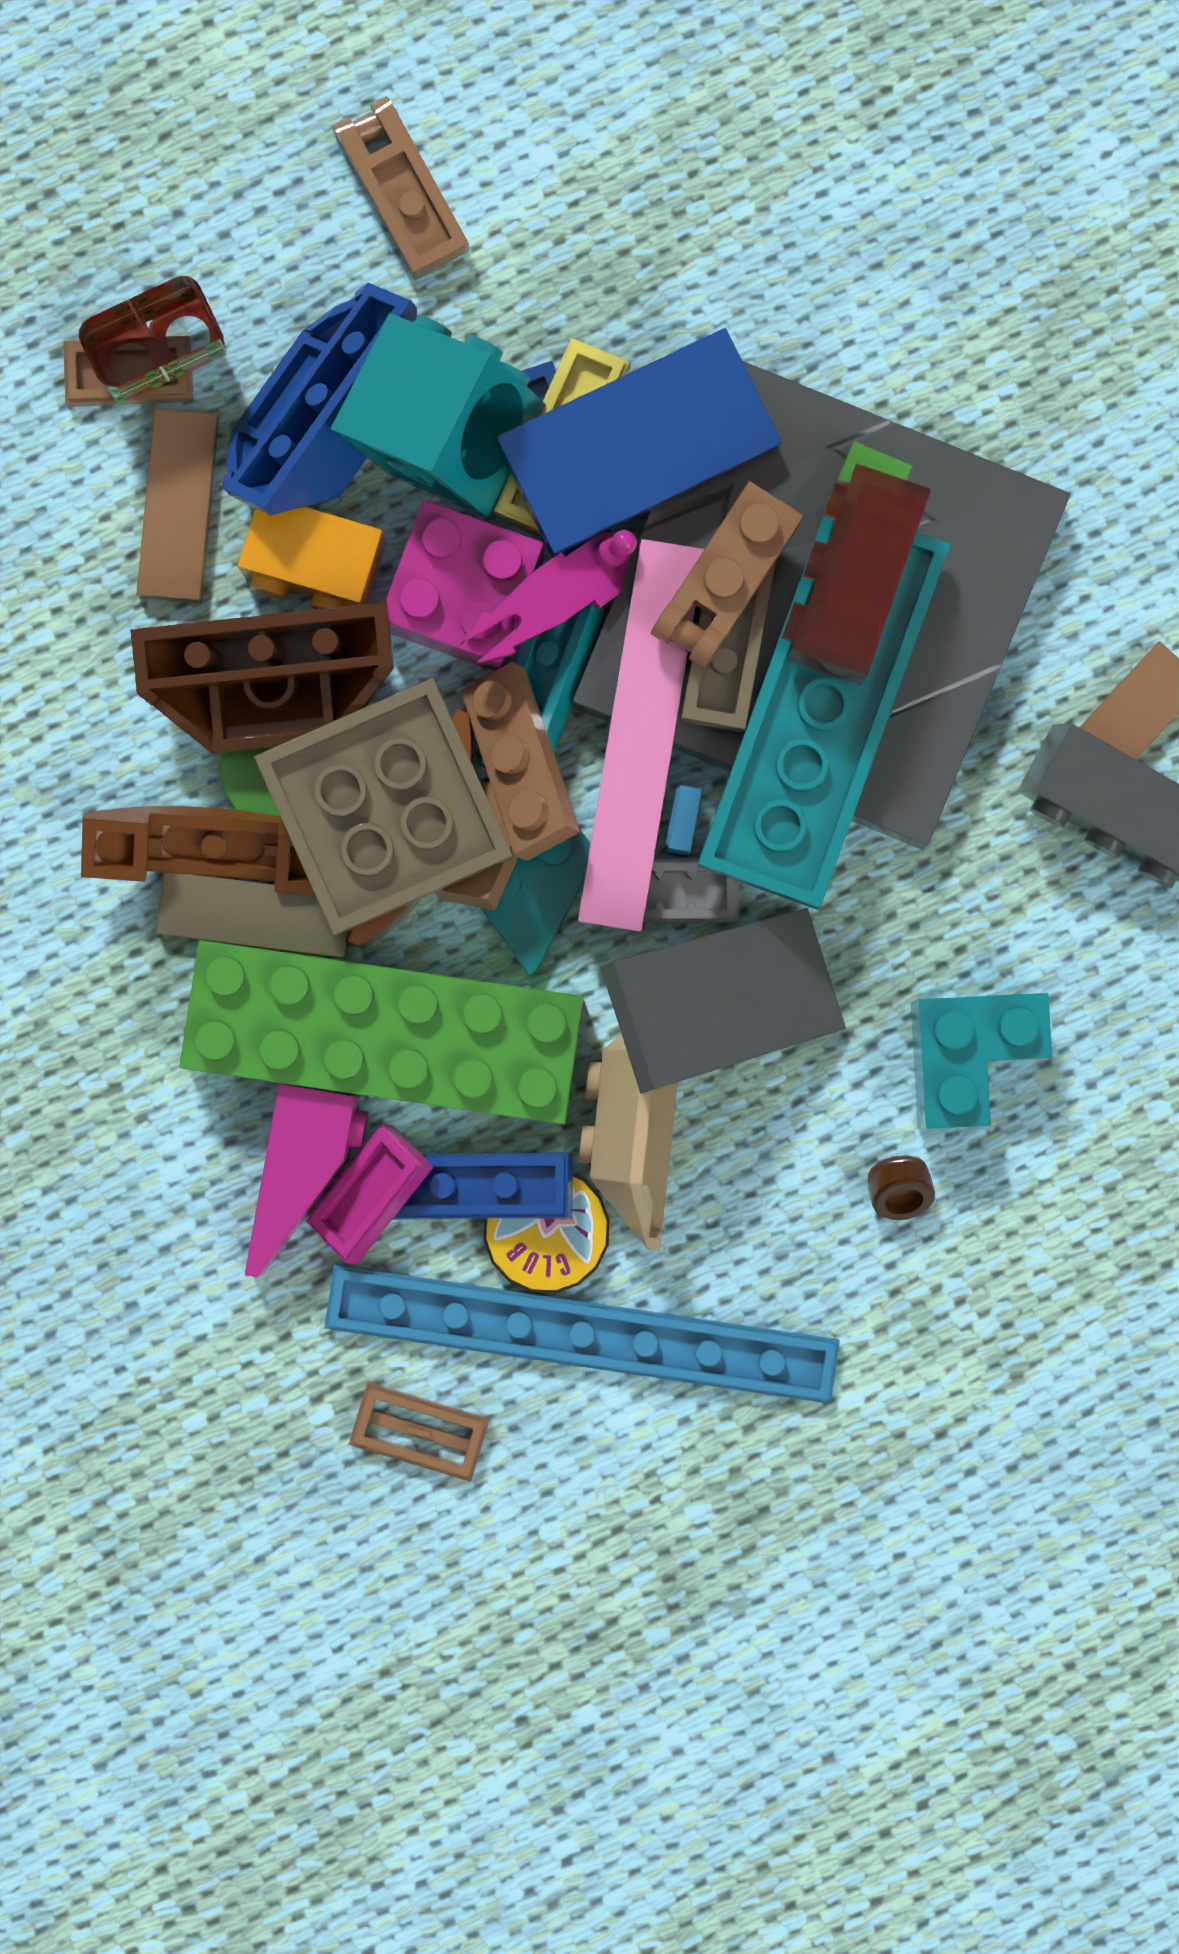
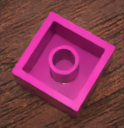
M422 500L385 601L388 603L391 634L475 664L517 627V620L509 617L460 645L461 641L485 609L490 614L529 574L542 566L545 558L544 543ZM509 656L481 663L478 666L496 671L506 665Z

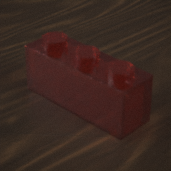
M857 463L849 482L836 479L824 513V517L836 520L828 544L815 540L803 574V578L814 581V585L807 605L794 601L781 638L793 643L787 661L860 686L862 685L873 661L931 491L930 488Z

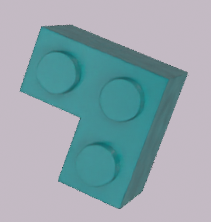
M1049 993L918 999L911 1002L918 1129L991 1126L987 1062L1052 1058Z

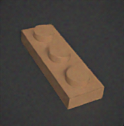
M511 661L462 689L461 694L513 854L528 861L580 833L526 669Z

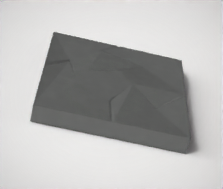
M743 361L783 443L779 448L651 509L627 567L620 594L613 601L573 698V708L611 723L641 539L705 549L714 536L716 528H719L747 483L751 481L803 514L804 518L775 564L746 722L747 728L828 500L851 446L856 441L913 465L889 522L951 544L852 821L924 850L931 841L1071 493ZM696 606L693 623L698 626L701 609ZM688 651L672 748L731 772L745 732L681 722L692 660L689 659L691 652Z

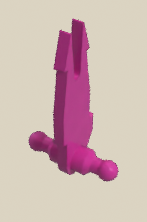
M620 530L615 534L603 532L584 543L566 557L560 552L529 574L490 614L485 609L472 625L460 645L509 617L517 620V627L475 663V665L513 655L516 652L513 647L562 624L590 603L595 610H598L620 594L630 554L636 548L637 540L635 535L627 530Z

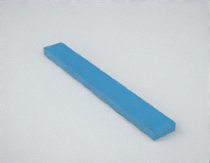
M338 1264L333 1266L324 1329L831 1404L840 1344V1340L836 1338Z

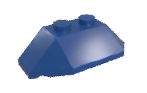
M367 283L355 292L354 299L335 306L303 329L231 430L227 454L228 474L224 476L222 488L229 495L268 515L286 512L341 496L367 457L330 428L388 314H394L411 322L415 321L417 307L411 300Z

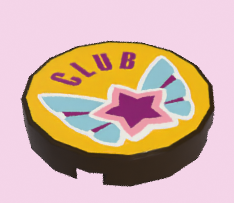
M573 1173L572 1219H484L483 1240L491 1263L508 1282L529 1292L558 1293L580 1285L598 1269L609 1246L610 1219L599 1193L584 1177Z

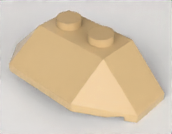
M621 1034L603 1049L602 1062L589 1061L585 1099L598 1101L595 1126L582 1125L578 1163L591 1164L590 1179L643 1245L648 1250L660 1251L678 1082L640 1094Z

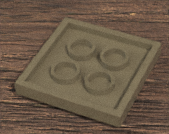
M434 678L254 756L332 934L335 937L513 858Z

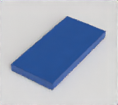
M726 327L498 435L495 439V443L552 557L779 448L783 443Z

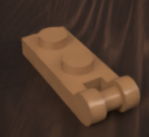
M385 96L370 104L371 112L354 121L346 117L331 125L413 278L416 280L469 252L470 247L468 240L390 99ZM385 135L390 144L370 154L365 144Z
M749 481L673 599L659 616L650 634L665 644H668L671 640L691 652L690 660L706 669L799 528L804 515ZM694 605L714 617L706 630L686 619Z

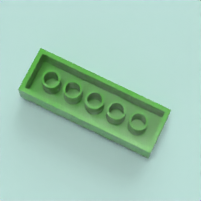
M199 940L179 1068L565 1125L584 996Z

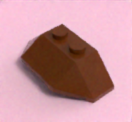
M387 602L130 629L137 694L212 754L274 748L363 709L394 669Z

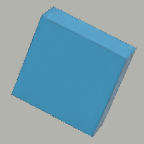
M680 785V788H676L664 848L668 854L689 857L702 789Z

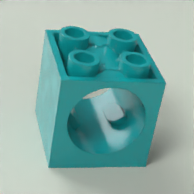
M389 313L330 429L387 474L488 518L511 474L495 443L496 436L540 416L546 404L527 387L530 381L529 376L519 369L500 361L503 352L493 344L474 335H468L465 342L451 338L452 332L448 328L424 315H417L415 321L411 322Z

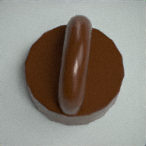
M910 1155L893 1156L879 1161L868 1173L867 1182L872 1207L877 1214L884 1218L907 1220L919 1216L929 1209L934 1202L935 1190L932 1177L926 1163L920 1158Z

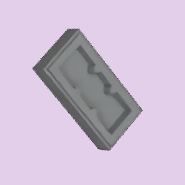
M699 858L654 859L643 924L739 923V881L697 867Z

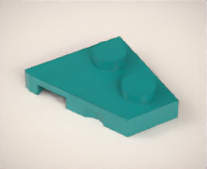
M580 828V833L528 861L518 857L496 910L481 908L529 976L538 970L585 881L591 843Z

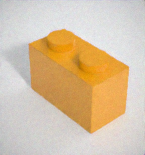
M301 507L274 515H268L255 508L237 567L245 578L252 579L250 584L251 590L268 597L286 600L288 592L292 591L312 597L310 607L315 610L362 605L368 603L386 545V539L381 529L308 507Z

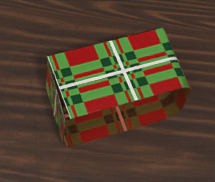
M188 276L175 277L91 316L82 323L79 329V341L97 379L118 405L227 355L224 335L198 282ZM184 316H193L202 320L209 329L210 343L179 358L173 355L166 344V332L171 323ZM125 343H137L144 346L152 356L153 370L123 384L116 382L109 371V359L113 351Z

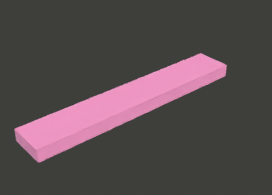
M641 539L578 922L642 932L688 650L672 640L665 644L650 633L659 616L673 599L704 549ZM695 605L686 617V619H688L692 623L694 620L696 608Z

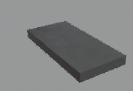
M808 908L613 961L600 967L640 1094L846 1029Z

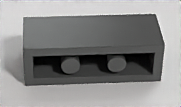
M1073 723L1053 724L1017 790L1018 793L1034 801L1030 811L1062 828L1065 827L1067 821L1074 823L1088 831L1084 841L1090 846L1115 858H1119L1121 852L1124 851L1142 862L1138 869L1142 875L1163 886L1173 888L1176 880L1179 881V784Z

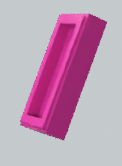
M381 1124L306 1221L345 1263L358 1264L429 1174L433 1166L393 1125Z

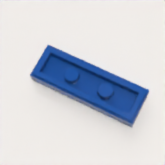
M422 1154L433 1168L392 1220L572 1219L573 1154Z

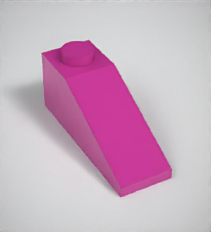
M278 1084L244 1275L259 1277L267 1271L347 1163L351 1148L362 1149L369 1113L368 1111L358 1110L360 1097L289 1084Z

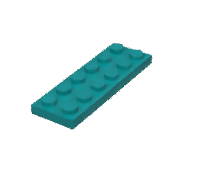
M828 501L697 867L816 910L820 909L951 544Z

